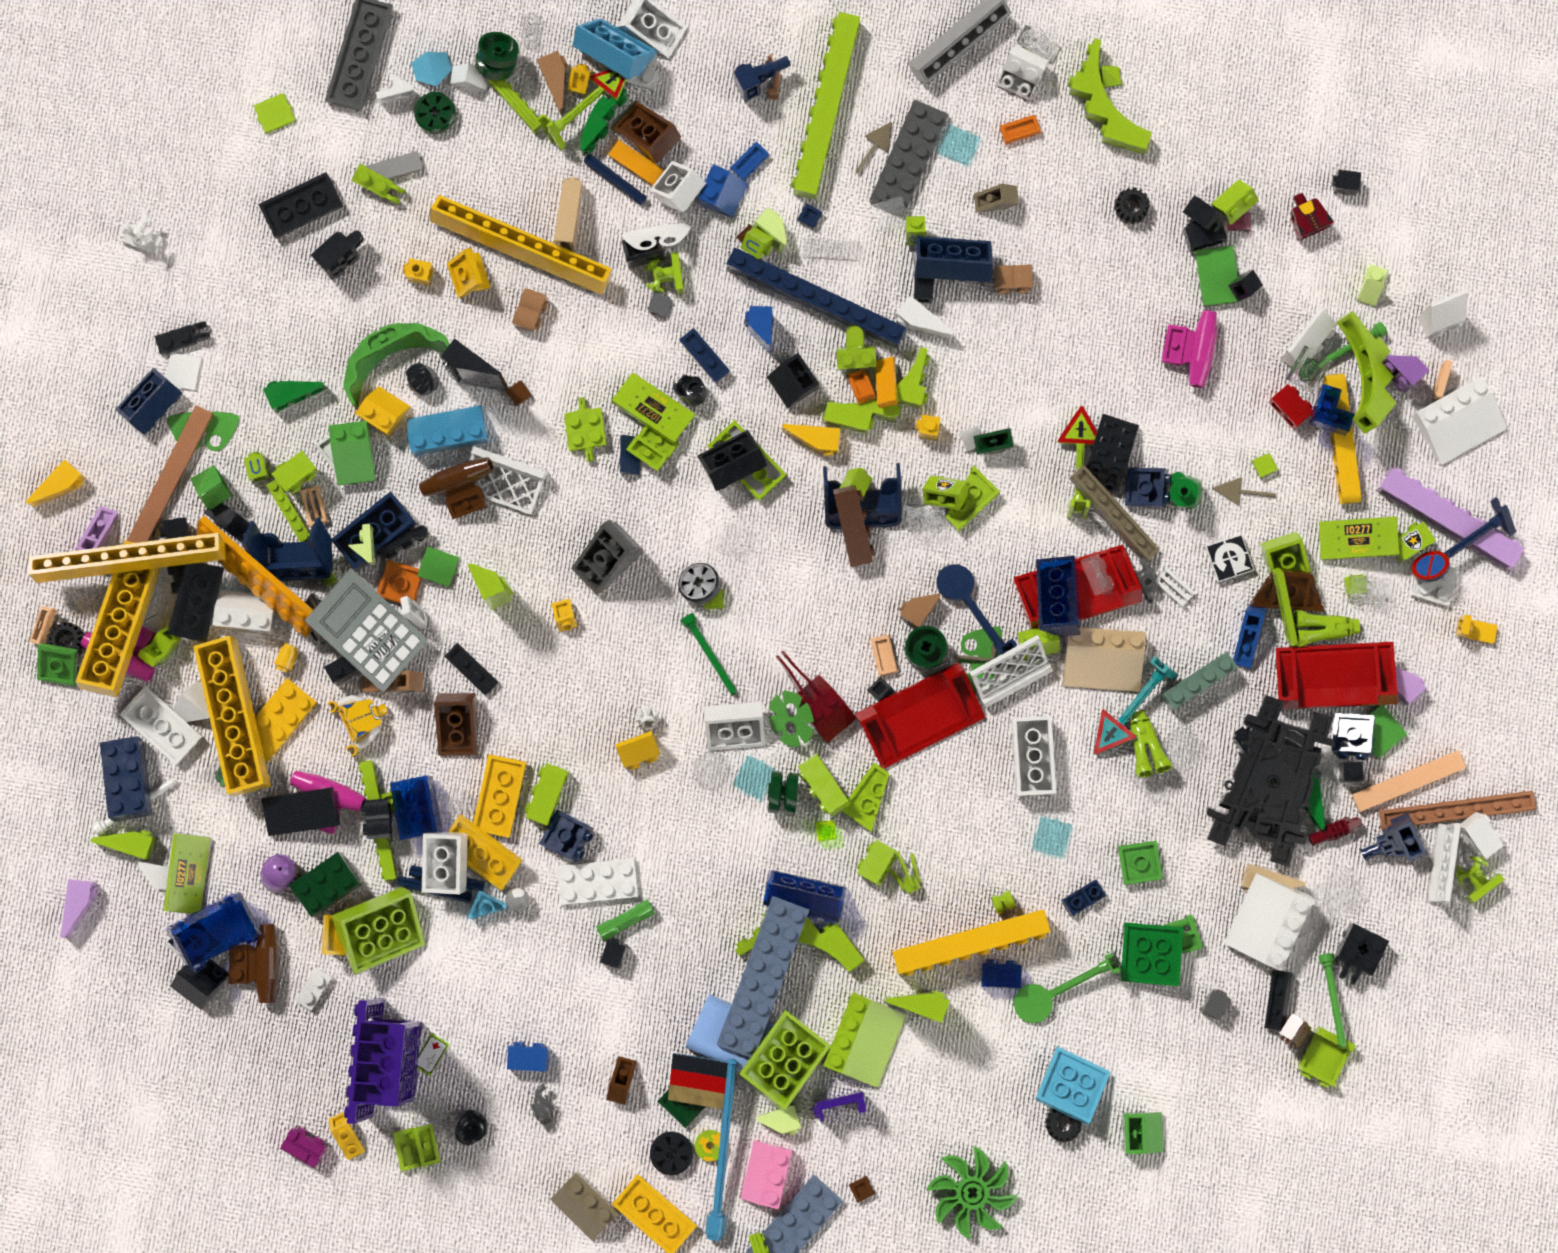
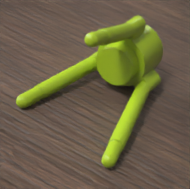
M897 851L896 855L906 875L903 878L904 882L901 881L892 868L889 872L898 882L901 890H906L907 894L921 888L919 884L921 879L918 874L913 853L910 854L914 875H910L900 852Z

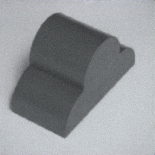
M607 520L600 526L571 569L596 595H599L637 560L643 552V548L617 522Z

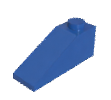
M1248 604L1233 658L1236 665L1251 669L1267 613L1266 608L1251 607Z

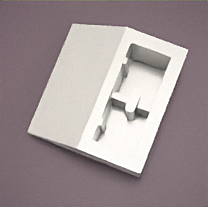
M1015 45L1009 53L996 85L1030 101L1049 60Z

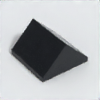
M659 236L654 238L656 245L647 250H638L629 245L625 240H621L628 269L648 264L656 259L660 261L665 260L662 245L659 243ZM643 241L640 243V246L649 247L652 242Z

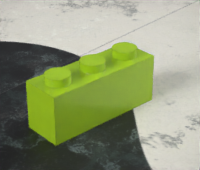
M815 754L798 766L801 771L799 773L800 778L804 783H809L811 788L808 790L814 799L819 798L821 801L819 806L825 815L829 813L833 817L851 805L818 754Z
M548 763L545 764V767L541 766L538 777H540L539 783L534 785L531 792L533 799L531 803H527L524 813H526L525 818L546 826L549 825L569 771Z

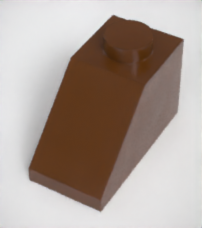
M618 1056L606 1100L623 1105L626 1104L637 1061Z

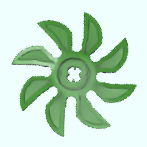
M973 1146L975 1166L972 1176L968 1174V1166L965 1160L954 1155L944 1156L941 1159L960 1175V1181L955 1182L948 1175H940L935 1177L926 1189V1191L955 1190L954 1196L942 1197L937 1203L935 1210L936 1220L940 1224L951 1209L957 1204H961L962 1207L955 1216V1225L958 1231L968 1239H971L969 1225L970 1210L975 1209L976 1220L980 1226L989 1230H997L1003 1226L984 1210L983 1205L988 1203L996 1210H1004L1015 1202L1018 1195H989L990 1189L1002 1188L1006 1183L1008 1166L1004 1161L993 1176L984 1182L982 1177L989 1169V1161L985 1153ZM973 1187H975L976 1196H971L969 1198V1192L967 1190L969 1188L973 1189Z

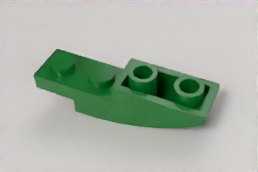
M623 88L618 100L612 97L607 99L603 95L592 109L581 137L580 150L583 156L587 153L590 154L595 149L599 139L602 140L607 136L609 127L606 120L610 121L615 115L614 111L627 102L628 94L626 89Z

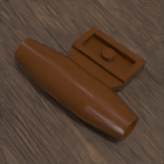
M489 457L465 461L441 470L420 482L419 489L424 497L447 493L446 505L453 520L489 506L482 488L475 482L493 472L494 466Z
M259 924L255 947L250 944L229 945V984H250L255 981L259 1003H275L279 981V945L275 924Z

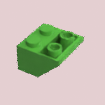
M1162 1112L1122 1113L1123 1153L1149 1154L1163 1152Z

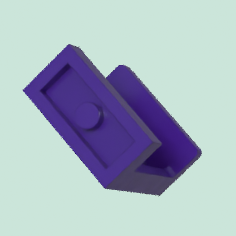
M862 1090L816 1101V1106H813L815 1118H820V1122H824L823 1109L853 1102L857 1103L859 1113L867 1112Z

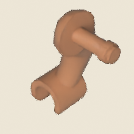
M771 54L768 55V61L774 62L772 60L773 56ZM777 72L776 78H773L772 88H768L767 99H778L781 79L779 72Z

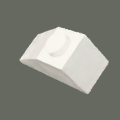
M912 296L896 312V321L904 327L907 326L909 329L949 339L954 335L953 330Z

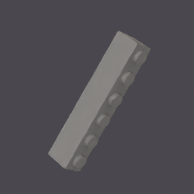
M983 0L908 63L914 76L925 84L932 81L1012 14L1006 1Z

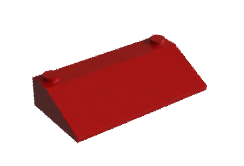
M1123 544L1013 577L1030 629L1055 624L1057 628L1142 602V588Z
M1394 642L1275 648L1278 699L1284 701L1282 710L1397 704L1398 690Z
M958 662L855 713L883 769L986 718L969 679Z

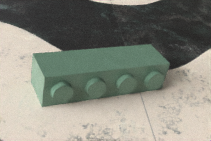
M1227 651L1160 696L1169 710L1173 711L1237 669L1238 666Z

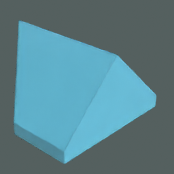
M425 52L411 63L416 81L433 86H438L452 71L447 52Z
M479 890L468 917L469 919H474L509 907L505 902Z

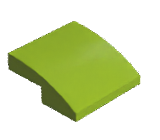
M645 426L639 435H636L626 451L658 472L680 443L676 441L673 445Z
M432 1123L392 1132L400 1171L441 1162Z

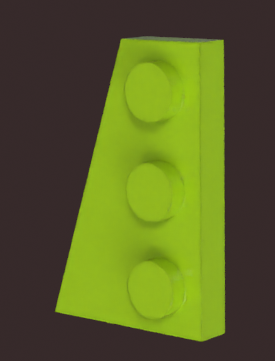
M974 465L967 480H965L967 481L968 494L966 501L960 510L949 509L945 517L958 532L1000 494V491Z
M876 763L872 764L849 796L848 800L851 805L842 810V812L870 832H872L890 774Z

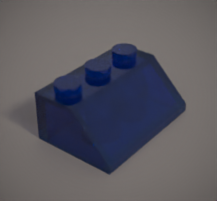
M425 775L390 783L400 840L421 838L424 833L443 832L433 776Z

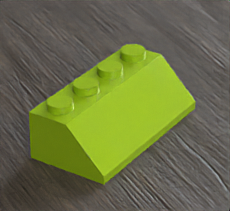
M468 564V568L483 600L492 610L513 601L511 595L514 592L503 576L500 577L497 572L475 564Z

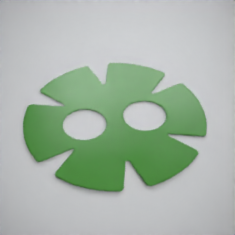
M782 691L784 703L777 694L773 697L769 709L777 715L769 716V722L775 735L783 730L780 741L788 746L800 747L798 735L806 744L813 734V728L805 724L814 722L813 715L807 703L799 708L802 700L800 695L791 691ZM789 703L794 704L797 709V713L793 717L788 715L786 711V706ZM789 721L793 722L796 726V732L793 735L789 734L785 728L786 723Z

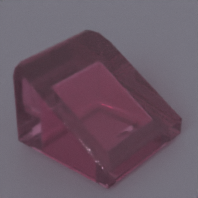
M1247 211L1232 225L1228 224V231H1251V213Z

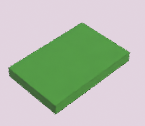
M1233 245L1195 250L1203 307L1241 302V300L1237 301L1228 286L1238 277Z

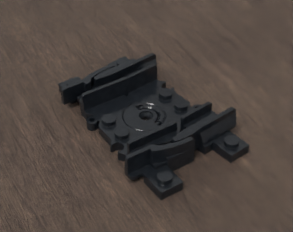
M1265 694L1257 716L1247 714L1246 717L1243 716L1244 725L1250 727L1249 732H1247V740L1242 741L1244 745L1248 746V751L1246 753L1238 752L1240 758L1232 775L1234 782L1231 780L1224 782V787L1230 791L1224 795L1222 794L1219 806L1228 810L1224 813L1209 806L1206 808L1207 815L1215 818L1207 840L1226 847L1232 830L1235 829L1241 832L1245 826L1250 829L1251 836L1274 842L1269 859L1270 862L1289 867L1295 843L1304 845L1307 840V834L1300 831L1303 820L1307 818V815L1301 814V809L1304 806L1311 807L1309 798L1314 785L1312 776L1320 778L1322 775L1321 770L1315 768L1320 765L1322 748L1315 747L1314 744L1317 742L1334 747L1335 741L1328 738L1334 717L1313 711L1308 730L1278 720L1284 701ZM1291 740L1296 741L1297 743H1299L1300 745H1302V747L1299 746L1298 744H1296L1295 742L1291 741ZM1271 778H1276L1277 783L1275 785L1270 784ZM1267 799L1264 811L1256 809L1255 819H1249L1252 810L1260 808L1263 800ZM1267 824H1278L1277 831L1268 832L1271 826Z

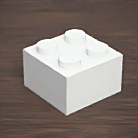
M672 161L651 187L650 191L662 204L684 213L706 182L693 169Z

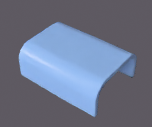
M709 994L685 1047L709 1059L721 1061L735 1059L738 1061L736 1071L740 1072L750 1057L717 1045L732 1003ZM767 1022L759 1045L775 1023Z

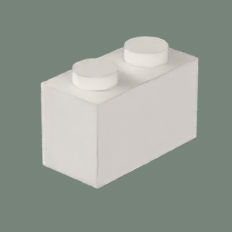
M1475 812L1460 823V830L1476 854L1483 859H1487L1504 846L1501 841L1502 836L1497 830H1493L1490 825L1492 822L1486 814L1483 815Z

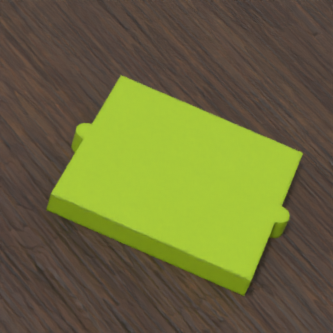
M284 93L253 105L258 116L257 120L261 123L265 134L296 121L291 111L292 106L288 104Z

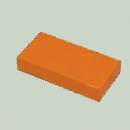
M1036 115L999 126L1005 145L1041 134Z
M865 368L847 374V379L858 405L876 399Z

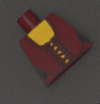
M1303 192L1293 197L1296 207L1290 211V217L1298 242L1333 225V219L1317 198L1307 201Z

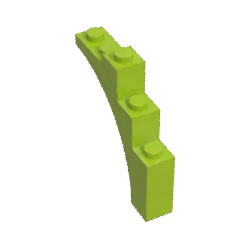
M1094 38L1093 44L1089 43L1086 54L1089 55L1088 60H1083L1081 70L1076 71L1075 76H1070L1067 86L1071 88L1069 94L1088 99L1083 110L1087 112L1085 118L1104 123L1100 131V135L1103 136L1101 142L1145 155L1152 132L1137 126L1125 118L1108 98L1099 72V51L1102 40Z
M1351 311L1341 317L1336 323L1350 343L1358 363L1362 390L1361 401L1353 421L1365 434L1378 427L1396 404L1385 389L1393 379V375L1382 363L1391 350L1380 336L1375 339L1354 311Z
M920 347L916 361L910 371L897 385L898 404L921 409L922 404H926L929 393H925L926 387L919 384H923L926 374L922 373L923 367L928 366L930 355H927V348ZM877 397L874 400L859 405L858 403L841 404L828 402L823 424L868 434V430L873 429L875 421L872 416L894 422L895 416L899 417L902 406L896 404L879 408Z
M806 918L798 942L813 945L837 959L848 972L865 961L837 923L833 925L830 922L822 928L823 933L820 934L810 919ZM760 927L752 932L753 937L748 941L744 938L736 944L738 948L735 951L739 956L753 949Z

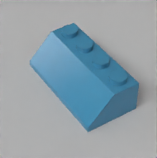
M602 18L577 25L573 47L577 48L581 53L589 55L594 61L604 64L608 69L621 74L625 79H632L641 75L657 53V50Z
M482 405L407 419V433L410 451L413 456L489 442Z

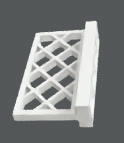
M473 446L470 460L489 457L493 466L500 467L503 473L502 476L495 479L491 473L488 474L491 481L483 485L480 480L477 481L479 487L483 490L485 498L532 515L548 471ZM517 473L521 481L511 485L507 475ZM505 477L509 487L499 491L495 481ZM530 479L539 481L537 488L529 492L525 482ZM493 483L497 493L491 496L486 495L483 487ZM523 484L527 493L517 497L513 488ZM510 489L515 499L506 502L501 493ZM529 496L531 500L529 510L523 508L519 502L520 499Z
M1036 635L969 673L977 690V696L985 708L1053 672V669L1048 662L1041 640ZM1037 644L1034 650H1029L1031 646ZM1019 654L1016 660L1012 659L1014 655ZM1025 655H1030L1027 661H1022ZM1002 663L999 669H994L996 665ZM1008 664L1013 665L1010 670H1005ZM982 673H985L983 678L976 677ZM991 673L996 674L993 679H988Z
M1460 823L1437 824L1427 901L1448 904L1451 900Z

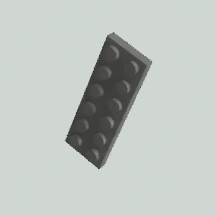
M355 0L326 94V103L362 112L394 8L392 4L377 0Z
M914 99L869 199L870 203L904 217L949 116L948 113Z

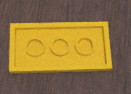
M288 678L255 716L264 757L267 762L273 758L318 703Z
M488 754L473 821L476 826L486 833L507 838L511 837L527 762Z
M461 814L448 831L468 833L467 866L501 891L506 887L523 859Z
M639 1174L633 1178L612 1203L616 1209L667 1253H675L697 1227L696 1223Z

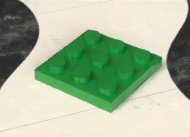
M1124 922L1121 981L1180 986L1184 927Z

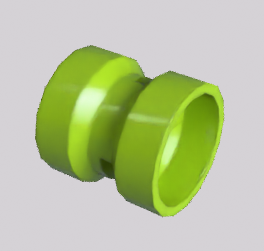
M1009 890L1004 891L1000 896L994 895L991 897L998 915L1004 913L1006 909L1012 910L1016 908Z

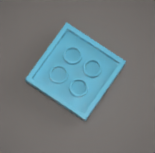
M1057 1046L1034 1100L1089 1125L1111 1072Z

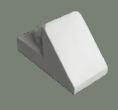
M392 73L391 78L394 87H383L380 91L376 92L380 105L416 96V91L411 84Z

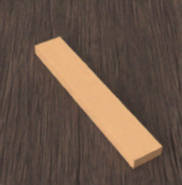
M1457 750L1351 794L1358 812H1362L1467 767L1460 751Z

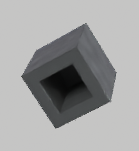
M1216 989V991L1210 990L1200 1012L1221 1021L1231 999L1226 997L1227 993Z

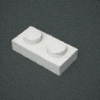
M315 967L295 1001L313 1011L333 977Z

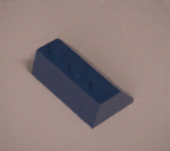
M153 367L115 410L145 435L152 430L158 419L166 414L168 408L179 400L182 392Z

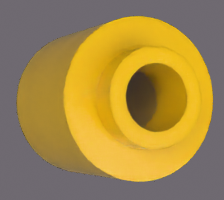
M284 643L274 662L277 665L276 669L285 673L288 670L292 671L299 655V649Z

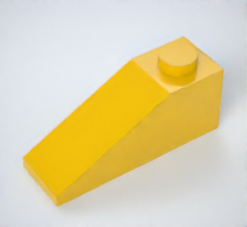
M783 424L782 428L785 433L818 453H823V456L833 457L834 454H838L840 428Z
M64 459L25 502L35 507L73 492L83 485V480L86 477Z

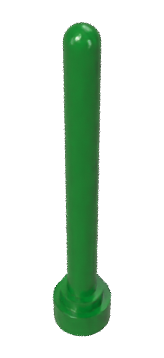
M690 613L682 618L680 622L684 627L691 630L729 693L735 695L737 689L696 625L697 618L694 613Z

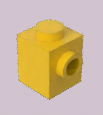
M409 258L408 263L404 265L403 274H405L407 281L430 285L434 267L432 263Z
M922 414L921 420L917 419L915 428L916 431H919L918 437L937 440L941 417Z

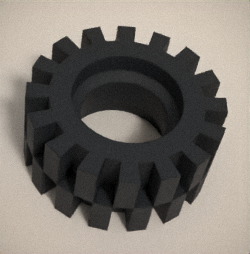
M1129 187L1125 191H1121L1115 201L1116 216L1119 215V220H1125L1124 223L1126 224L1128 222H1131V224L1139 223L1146 217L1150 208V200L1147 198V194H1143L1141 189L1139 191L1136 190V187H1133V189ZM1129 199L1136 200L1139 203L1138 211H1127L1125 202Z
M60 622V624L54 625L55 628L50 630L51 635L48 634V638H50L48 644L63 647L60 643V637L68 632L73 635L74 640L72 645L66 648L77 649L78 654L82 652L81 648L84 649L81 646V641L85 636L84 632L81 631L82 629L70 622Z
M1055 1109L1048 1113L1045 1121L1046 1129L1053 1139L1059 1142H1068L1078 1137L1079 1132H1081L1082 1122ZM1062 1116L1068 1117L1071 1121V1127L1066 1132H1061L1056 1127L1057 1119Z

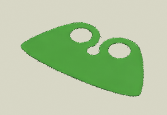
M192 412L175 414L167 418L176 441H178ZM212 412L214 415L206 429L207 435L205 436V445L208 449L219 451L227 445L240 419L236 414ZM213 435H218L221 438V444L217 447H213L209 442L210 437ZM201 439V441H200V443H199L197 449H199V447L201 446V444H202V439Z
M992 627L1001 639V627ZM983 629L970 632L962 638L961 649L965 654L991 658L993 642ZM974 639L977 642L976 649L973 651L967 650L965 648L966 640ZM965 659L957 661L959 664L963 662L969 663L971 671L987 663L985 661L974 662L973 660ZM968 673L966 675L969 679V682L973 688L974 693L977 695V690L975 688L970 673ZM982 673L976 677L983 678L985 673ZM991 673L988 679H993L995 674Z

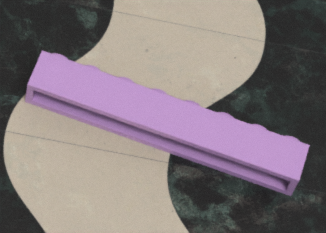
M1391 468L1377 488V491L1459 541L1487 523L1483 519H1476L1471 516V512L1464 508L1459 509L1454 506L1455 503L1452 500L1441 498L1438 496L1437 491L1423 487L1419 480L1415 478L1410 479L1405 476V472L1399 468ZM1492 529L1469 545V547L1508 571L1514 568L1525 549L1519 541L1515 539L1510 540L1499 529Z

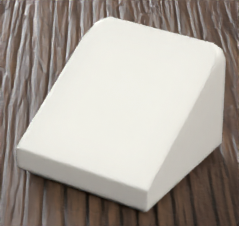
M978 425L959 434L966 452L975 449L973 436L981 434Z

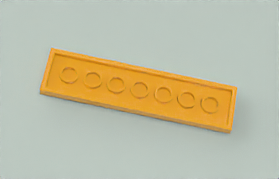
M206 516L201 517L198 521L197 535L219 533L225 541L226 559L217 561L224 566L226 571L237 577L241 584L246 585L256 597H260L270 609L274 608V611L284 621L291 624L296 632L301 633L304 637L310 635L312 627L304 620L311 614L313 609Z

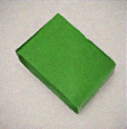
M215 465L191 478L199 498L208 510L232 497L224 478Z

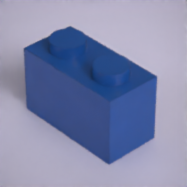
M513 1042V1045L508 1046L507 1070L548 1071L549 1047H544L545 1043H533V1046H525V1042Z

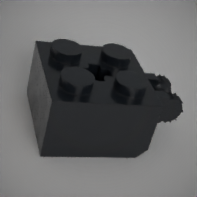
M354 230L347 237L342 232H335L311 254V257L331 280L337 279L344 273V269L347 266H352L357 262L360 254L356 249L361 246V243L363 244L365 239L361 231Z
M1349 923L1334 955L1336 960L1344 963L1339 978L1344 979L1350 967L1355 969L1350 979V983L1353 985L1356 984L1361 972L1368 976H1373L1389 940L1355 923ZM1363 945L1364 953H1361L1360 955V950L1358 949V946Z

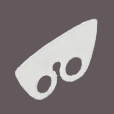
M675 223L629 231L621 236L629 245L638 250L653 248L656 245L654 238L658 236L661 237L659 239L660 245L673 246L683 240L693 224ZM668 237L676 239L675 242L670 244L664 243V240ZM643 241L652 242L649 247L640 246V243Z

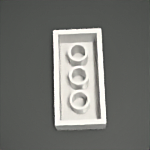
M1051 716L1012 718L1011 732L1016 797L1055 795L1056 778Z

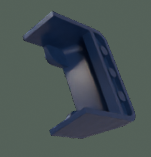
M896 463V478L883 480L881 490L866 491L863 501L860 502L861 509L865 508L867 519L864 520L865 527H895L901 523L902 481L900 463ZM823 466L825 524L830 529H842L833 492L834 489L840 488L841 483L835 480L828 481L827 466Z
M320 517L315 519L307 542L281 543L275 534L261 533L256 523L250 521L242 546L249 555L279 581L330 578L333 570L332 538Z

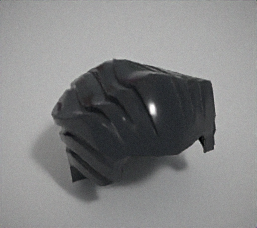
M415 363L406 371L409 389L420 396L431 394L439 386V377L430 366Z
M684 374L673 385L675 394L686 406H698L708 396L703 381L697 376Z
M477 1110L466 1111L455 1127L456 1139L461 1144L467 1146L481 1140L486 1134L488 1123L486 1118Z

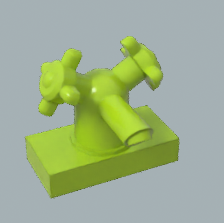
M678 252L671 253L672 265L670 267H658L656 264L660 260L656 259L650 261L647 267L644 268L645 272L650 269L653 272V284H646L653 292H664V289L660 288L661 283L674 281L676 294L684 293Z
M1470 856L1469 859L1473 860L1474 864L1467 871H1462L1460 865L1457 866L1456 879L1460 885H1463V879L1468 878L1475 888L1465 896L1469 903L1476 902L1505 880L1500 873L1494 874L1487 879L1480 868L1481 865L1488 866V863L1478 856Z

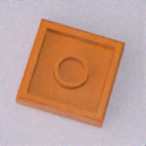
M387 560L377 593L386 600L400 604V598L405 596L416 601L422 578L417 576L419 569Z

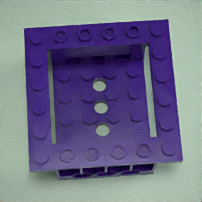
M385 999L359 1000V1004L355 1005L354 1016H357V1024L353 1025L352 1030L355 1044L351 1045L350 1050L353 1064L349 1066L348 1070L351 1084L347 1086L346 1098H349V1104L345 1106L344 1118H347L348 1124H356L374 1117L375 1105L398 1107L415 1099L422 1022L383 1019Z

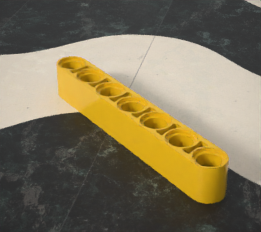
M1344 373L1324 375V390L1340 504L1360 503L1361 490L1346 377Z

